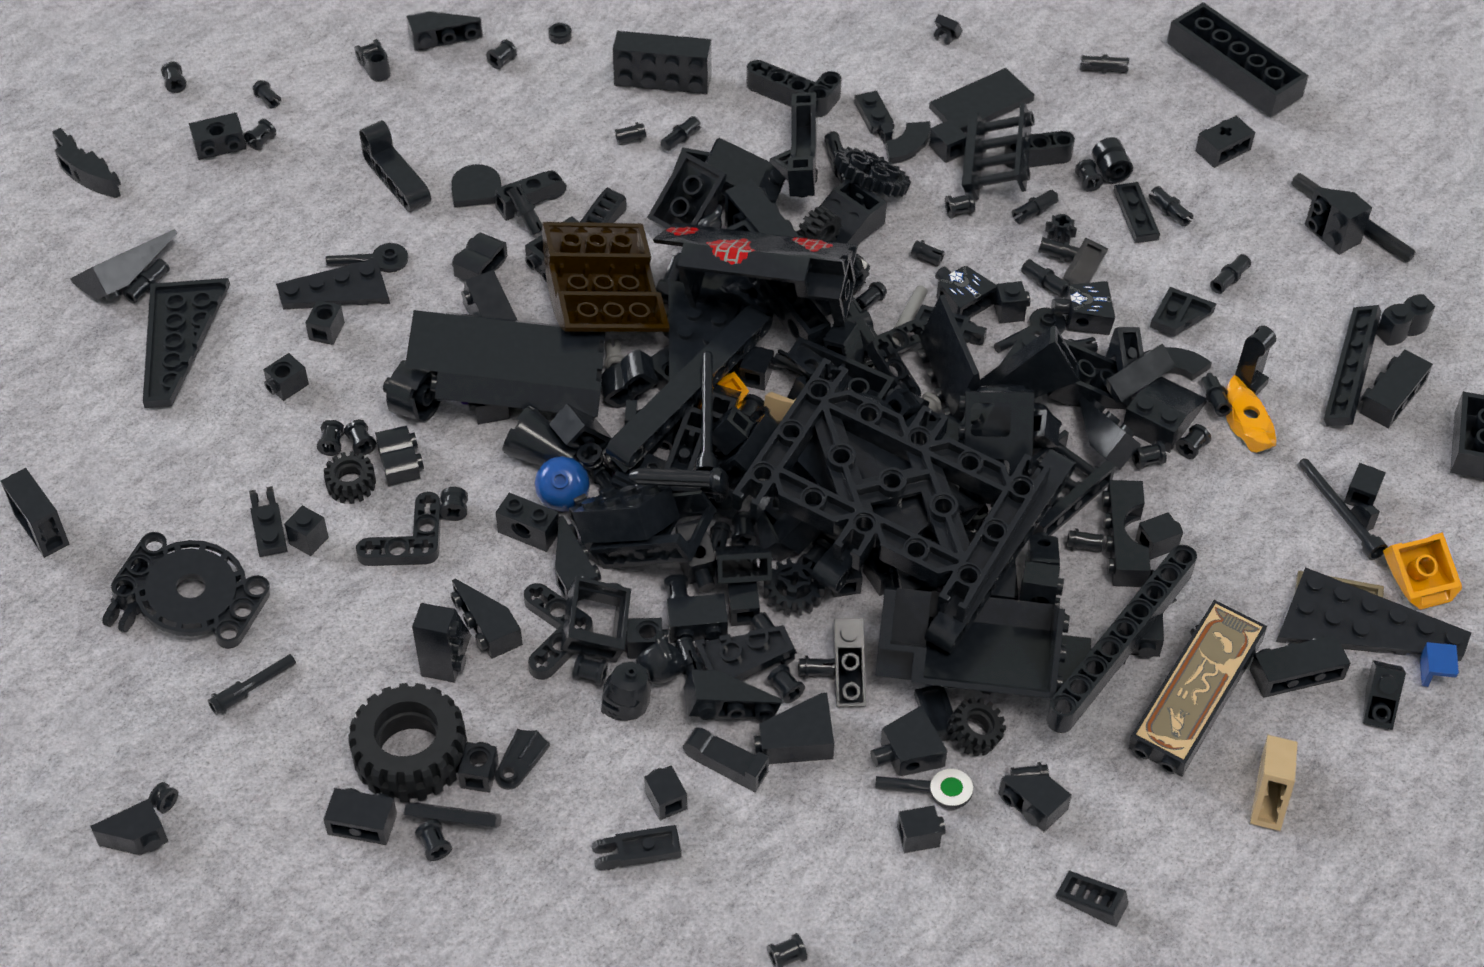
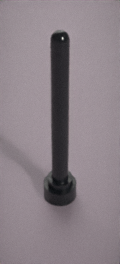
M705 351L702 354L701 453L696 459V470L711 471L713 467H718V459L715 458L713 453V355L710 351Z
M1301 459L1299 466L1362 541V551L1368 559L1375 560L1384 554L1383 550L1388 548L1387 544L1381 537H1376L1374 534L1371 535L1308 459Z

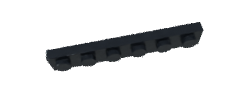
M1379 305L1353 307L1324 415L1326 426L1353 425L1381 316Z

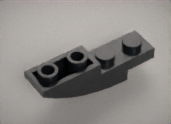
M61 127L52 131L57 147L54 150L59 166L69 177L80 185L99 194L113 198L121 196L118 187L121 185L120 179L114 171H109V167L103 158L99 159L93 151L85 153L83 148L78 149L72 135L67 136Z

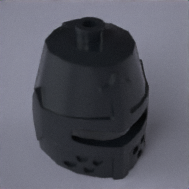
M623 662L616 666L606 679L603 687L601 713L618 721L634 720L645 714L649 706L652 687L647 668L635 662Z

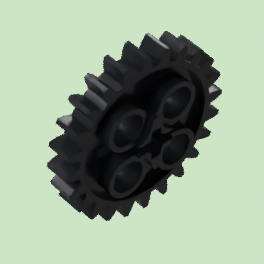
M842 147L841 150L838 149L833 161L834 167L838 169L837 172L844 174V178H849L852 183H858L861 188L866 187L870 192H875L879 195L884 193L888 197L891 195L896 198L898 195L903 197L911 185L910 177L905 175V171L899 170V166H894L892 161H886L884 157H878L875 153L864 149L860 151L856 147L854 150L850 147L846 149Z

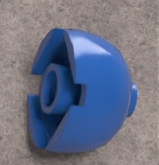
M560 456L551 458L542 464L536 473L534 485L536 495L544 506L555 511L568 512V509L575 505L574 498L584 493L588 497L590 481L589 475L581 463L573 458Z

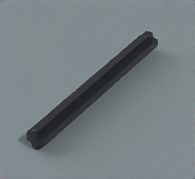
M1302 173L1296 174L1291 182L1292 186L1310 198L1313 197L1314 190L1321 187ZM1370 219L1368 220L1364 232L1366 236L1404 262H1409L1414 258L1415 249Z

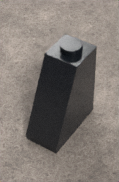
M827 692L820 693L759 723V735L753 736L755 754L759 751L769 756V764L833 759L834 737Z

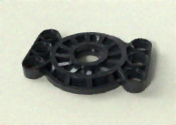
M149 532L142 537L113 579L111 591L113 599L120 604H129L136 601L140 612L148 622L163 632L177 636L192 637L215 631L218 645L230 649L241 643L269 599L270 584L265 577L260 575H253L246 579L245 571L239 560L228 550L217 544L206 541L186 540L167 545V539L163 534ZM156 541L162 544V547L157 551H150L146 548L150 542ZM206 549L211 550V551H215V552L219 553L221 556H218L217 554H215V553H213V552L207 551ZM228 560L236 567L237 571L233 572L231 566L227 563ZM137 563H144L148 566L145 571L140 573L134 572L131 569ZM187 579H197L205 584L204 592L194 598L183 597L176 588L180 582ZM127 584L133 587V590L128 594L123 595L117 592V588L121 585ZM254 585H261L265 588V591L255 595L249 592V588ZM145 607L149 608L152 615L145 609ZM239 607H248L251 613L241 617L236 615L235 610ZM225 629H233L237 632V635L232 639H225L221 636V632Z

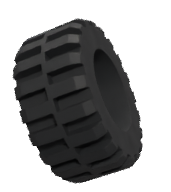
M402 683L397 688L391 689V686L382 689L381 694L378 696L373 694L367 699V705H360L356 711V717L351 720L349 726L348 742L355 771H357L361 782L364 785H368V789L374 794L382 792V794L390 798H400V802H410V799L418 798L421 801L428 799L427 795L431 793L438 795L444 791V785L450 786L457 779L456 773L459 771L466 747L467 736L462 713L449 695L444 694L442 696L441 690L435 687L426 689L425 684L415 683V686H408V683ZM406 729H422L435 736L430 746L410 756H396L382 749L385 742L391 736Z

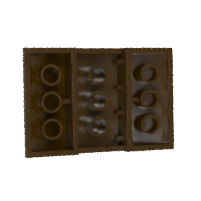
M542 223L543 252L548 291L555 318L563 331L669 332L670 327L661 292L656 291L650 267L652 257L643 224Z

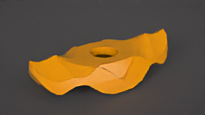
M1234 375L1226 386V396L1232 405V411L1226 415L1231 430L1236 436L1244 440L1251 452L1257 453L1275 447L1277 443L1275 428L1264 405L1242 380ZM1254 410L1257 412L1258 417L1249 418L1244 414V411Z

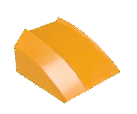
M1443 532L1404 544H1394L1383 550L1397 584L1410 603L1418 609L1422 610L1449 603L1462 590V584Z

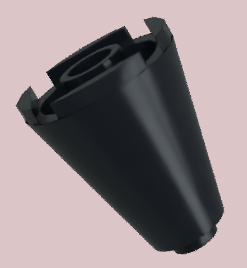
M531 406L526 407L516 420L519 423L515 429H510L502 447V451L508 456L542 466L543 463L551 458L560 456L573 458L580 463L577 456L578 451L567 446L549 425L550 422L536 408Z

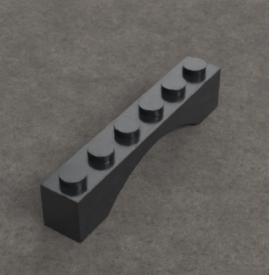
M816 92L792 94L791 155L788 157L790 197L805 198L815 196L818 124Z

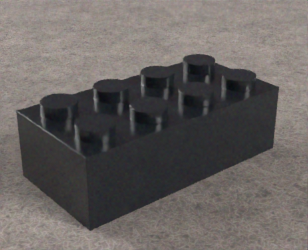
M628 31L616 32L612 49L614 86L708 94L712 76L711 39Z

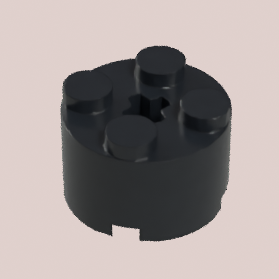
M402 360L392 376L386 378L383 384L388 410L414 420L427 421L436 413L441 401L435 399V392L430 391L432 375L437 376L438 372L405 368L406 360Z

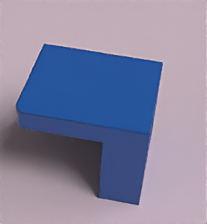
M1426 643L1420 656L1422 686L1428 687L1433 676L1454 678L1458 676L1456 645Z

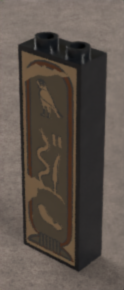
M1213 600L1130 737L1129 749L1137 757L1144 760L1149 759L1159 764L1165 772L1170 774L1176 773L1183 777L1253 659L1254 654L1263 642L1267 626Z

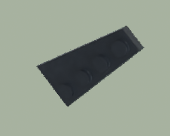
M377 258L276 283L283 310L313 308L317 300L332 302L341 306L344 303H357V306L368 305V302L390 304Z

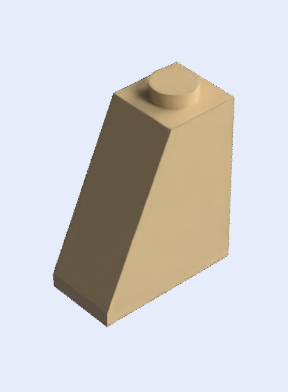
M1267 735L1260 759L1250 824L1281 831L1295 783L1297 741Z

